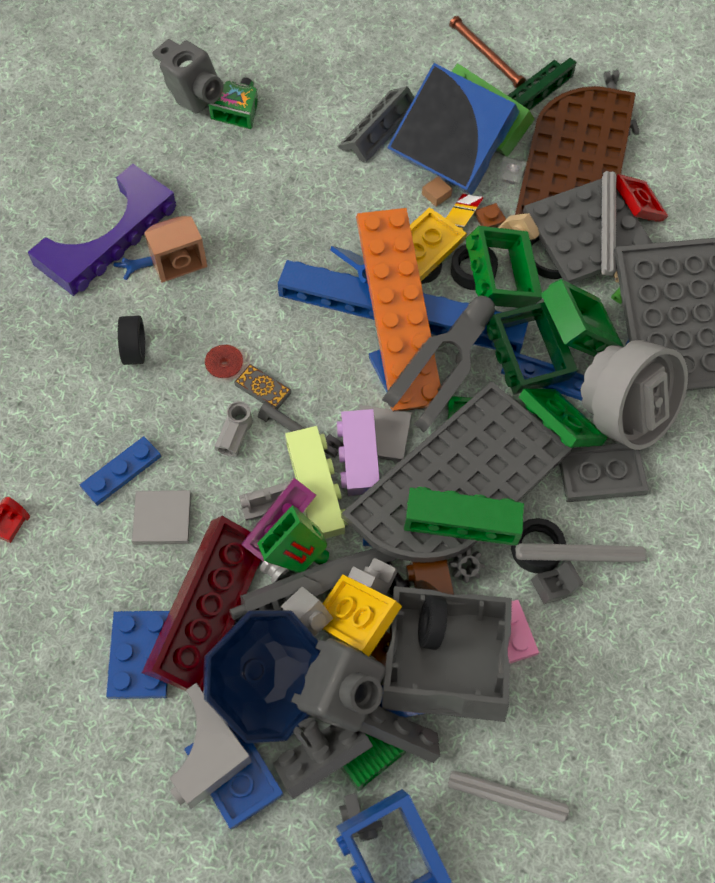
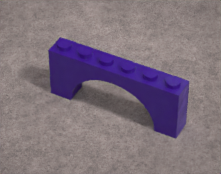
M131 164L116 177L120 192L127 198V207L123 217L112 230L95 240L81 244H62L45 237L28 251L32 264L72 296L86 290L90 281L96 276L103 275L107 267L114 260H120L124 252L131 245L135 246L140 242L145 234L144 232L149 227L159 223L163 217L170 216L177 206L173 191L134 164Z

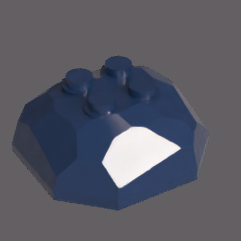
M249 610L204 657V700L245 743L287 741L293 735L294 728L299 727L298 724L310 716L300 711L297 704L291 702L295 693L301 695L305 685V676L310 665L321 652L316 649L318 640L291 610Z

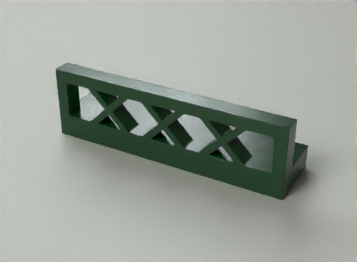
M568 58L562 64L553 60L507 96L531 110L574 76L577 62L572 58Z

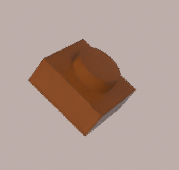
M497 203L477 209L474 213L481 226L498 228L506 220Z

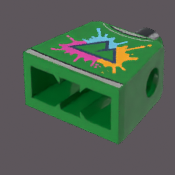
M247 77L242 78L240 83L226 81L221 97L216 102L209 104L211 119L252 129L258 106L257 89L253 87L254 82Z

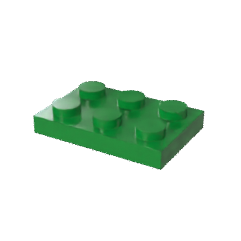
M523 389L519 395V398L526 404L525 407L530 412L537 414L543 420V425L557 433L561 437V442L570 448L602 446L608 438L556 389Z

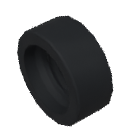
M465 244L455 250L452 256L451 276L460 287L475 290L474 276L465 273L460 268L461 261L470 258ZM487 247L495 279L498 269V258L495 252Z
M140 315L119 317L117 337L122 364H143L145 362V330L142 317Z
M541 518L529 519L523 522L522 536L518 545L522 543L523 538L527 534L535 531L548 535L554 544H566L563 532L553 522ZM511 545L513 559L521 568L528 572L537 574L548 572L556 568L560 561L519 560L516 558V546Z

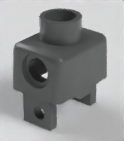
M167 39L152 52L154 58L161 61L160 69L164 76V82L178 105L193 113H200L210 103L216 102L221 97L224 88L223 81L218 77L209 54L188 40L179 45ZM185 61H192L188 66L179 67Z
M330 638L325 642L319 640L316 649L321 652L310 665L305 676V685L301 695L295 693L291 702L297 704L300 711L331 726L357 732L362 727L366 715L376 710L381 703L383 695L381 681L386 671L385 666L335 639Z

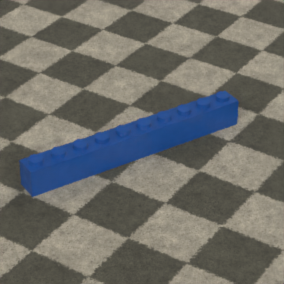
M286 260L277 283L280 297L375 320L369 286L367 283L361 282L359 277L348 273L330 271L324 267L318 268L302 262ZM423 293L430 333L433 335L447 333L469 303ZM497 310L494 312V314L502 313ZM528 322L504 328L514 352L521 353ZM486 325L473 345L496 350L493 341L488 338Z

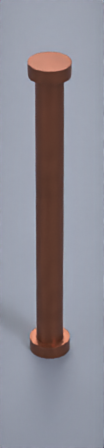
M454 16L451 19L449 26L459 31L513 82L515 88H518L526 81L523 75L519 76L466 27L459 16Z

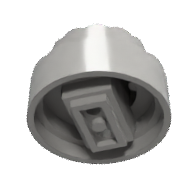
M645 340L631 341L625 347L608 346L594 357L593 363L585 371L584 382L580 389L583 398L582 405L589 413L594 415V425L602 434L631 449H645L663 437L679 414L688 384L687 365L685 359L678 351Z

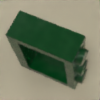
M545 302L494 314L488 322L486 328L488 338L494 343L496 359L502 364L505 372V382L508 387H511L513 395L520 394L523 389H538L570 380L578 371L569 346L564 344ZM536 321L555 372L524 380L504 328Z

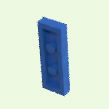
M143 436L79 485L98 506L161 458V454Z

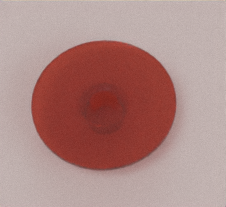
M231 345L216 346L205 357L207 371L218 378L234 376L243 365L241 352Z

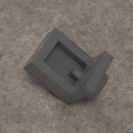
M571 561L564 562L558 569L536 574L531 579L543 604L570 597L583 586V582Z
M356 793L345 795L344 805L339 806L342 823L360 813ZM382 820L375 821L352 834L353 838L359 837L360 842L377 838V832L383 829Z

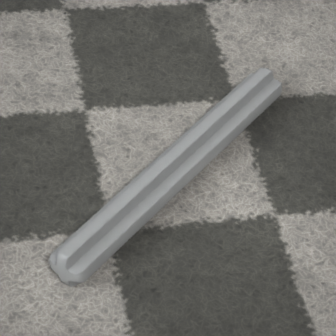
M605 171L602 177L601 273L604 276H613L616 271L614 249L616 248V174L613 171Z
M520 543L515 547L516 558L519 560L642 562L647 557L646 549L642 546Z

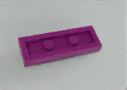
M293 477L241 543L242 546L264 562L258 542L292 505L303 513L316 494Z

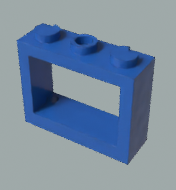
M403 789L336 826L340 834L339 837L335 838L344 857L349 854L354 863L350 870L357 883H375L352 834L398 809L429 871L411 883H452L410 795Z

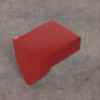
M5 497L0 502V539L9 543L13 541L25 520L28 521L30 518L29 513L11 497Z

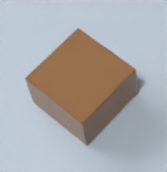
M437 176L422 187V195L437 207L452 196V188Z

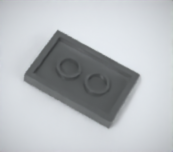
M621 443L572 448L571 453L559 464L567 502L647 495L649 492L640 450L631 449Z

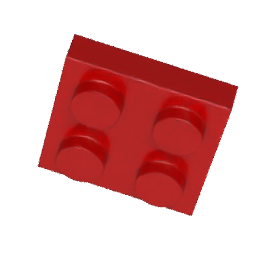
M621 174L616 176V188L636 218L662 222L668 217L646 181Z

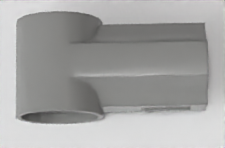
M236 401L227 408L226 421L214 446L215 450L221 454L237 457L245 435L253 423L251 410L247 403ZM238 415H245V418L241 420L234 419Z

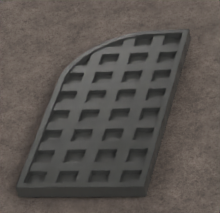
M491 381L343 511L341 518L372 547L388 556L410 562H436L453 558L472 548L478 541L404 531L410 487H427L433 491L440 492L456 491L459 494L469 496L480 494L491 499L501 500L509 498L520 502L571 453L572 448L564 445L560 437L545 427L543 423Z

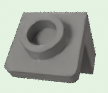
M374 558L370 566H365L363 571L353 566L348 577L386 595L398 570Z

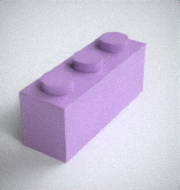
M373 409L341 412L342 421H337L338 437H343L344 446H339L340 463L345 462L346 472H341L342 488H347L348 496L363 495L380 480Z

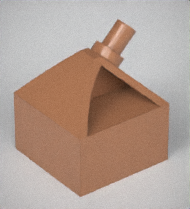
M192 216L171 218L152 225L144 232L150 256L161 283L207 267L202 237Z

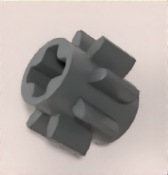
M471 549L456 556L454 561L448 562L449 565L456 569L452 575L457 578L463 574L462 579L465 583H468L469 577L474 576L479 579L478 572L480 568L485 567L483 563L478 561L482 554L476 551L471 555ZM468 559L472 564L467 566L465 570L461 565L466 563Z

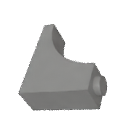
M196 683L186 690L192 700L196 713L197 728L194 744L186 761L169 778L174 785L170 789L174 798L180 806L186 802L190 809L252 762L223 719L204 700V693Z

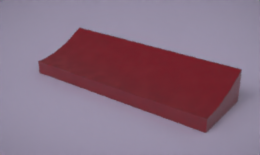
M220 516L210 522L142 674L184 691L196 683L204 693V657L232 629L235 620L232 619L229 609L242 605L240 596L247 594L261 559L241 544L250 533L249 530L224 516Z

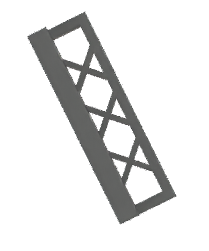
M408 86L390 90L338 145L339 149L343 151L353 150L360 161L367 162L399 127L415 97Z

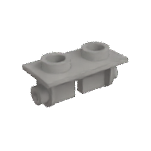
M289 482L240 495L239 500L245 520L263 516Z

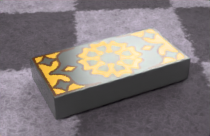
M249 364L234 381L236 387L263 404L267 402L277 410L291 394L290 388L252 364Z

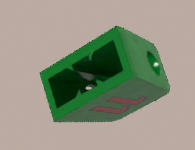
M293 505L258 542L264 561L299 573L304 572L313 562L321 565L329 559V551L326 550L327 542L322 531Z

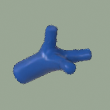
M151 256L135 260L122 258V262H114L113 266L126 268L127 271L123 279L127 280L136 270L153 266Z

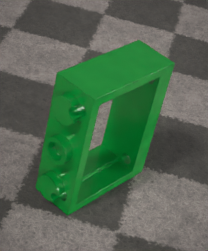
M478 226L466 237V247L469 252L477 296L490 298L494 306L512 308L534 305L542 299V290L528 231ZM487 247L508 249L517 291L496 289Z
M563 279L553 282L549 285L548 289L541 293L565 345L593 357L599 352L604 351L608 346L624 347L599 297Z

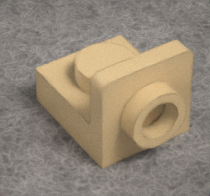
M529 213L510 215L498 227L528 231L530 239H535L539 235L538 228Z

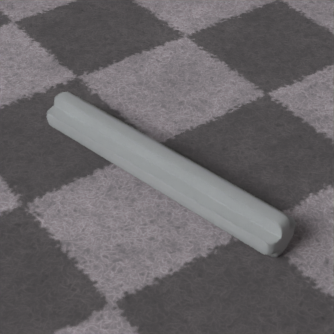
M452 771L450 774L448 787L560 822H565L568 817L569 806L567 804L458 771Z

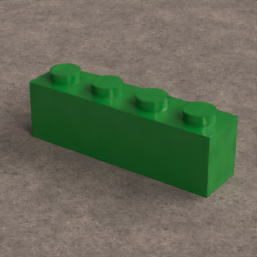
M410 487L404 531L516 546L522 536L524 503L516 502L509 498L499 500L480 494L469 496L459 494L456 491L440 492L433 491L427 487Z

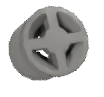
M266 561L260 566V570L271 577L272 583L290 577L294 573L293 570Z

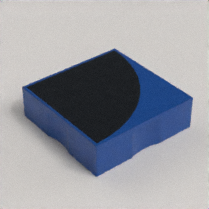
M433 63L387 148L394 155L421 169L438 175L443 181L469 195H473L489 167L494 152L504 141L517 118L519 110L515 103Z

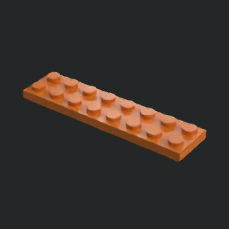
M407 208L357 213L356 215L387 390H389L421 345L431 337ZM435 354L432 355L393 408L391 407L392 411L425 408L437 395L440 380Z

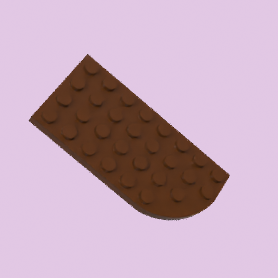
M601 86L581 87L560 94L541 110L536 120L515 215L524 214L523 209L525 205L602 179L605 171H613L616 176L621 174L635 101V92Z

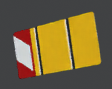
M462 194L446 219L463 230L484 198Z

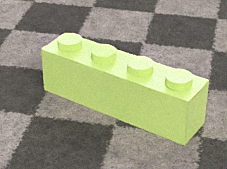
M317 426L285 433L286 445L295 478L316 494L315 498L305 509V516L320 528L325 539L345 534V525L348 524L341 518L342 512L345 509L340 510L338 500L342 499L338 483L333 484L331 475L335 474L331 458L326 459L324 450L328 449L324 433L319 434Z

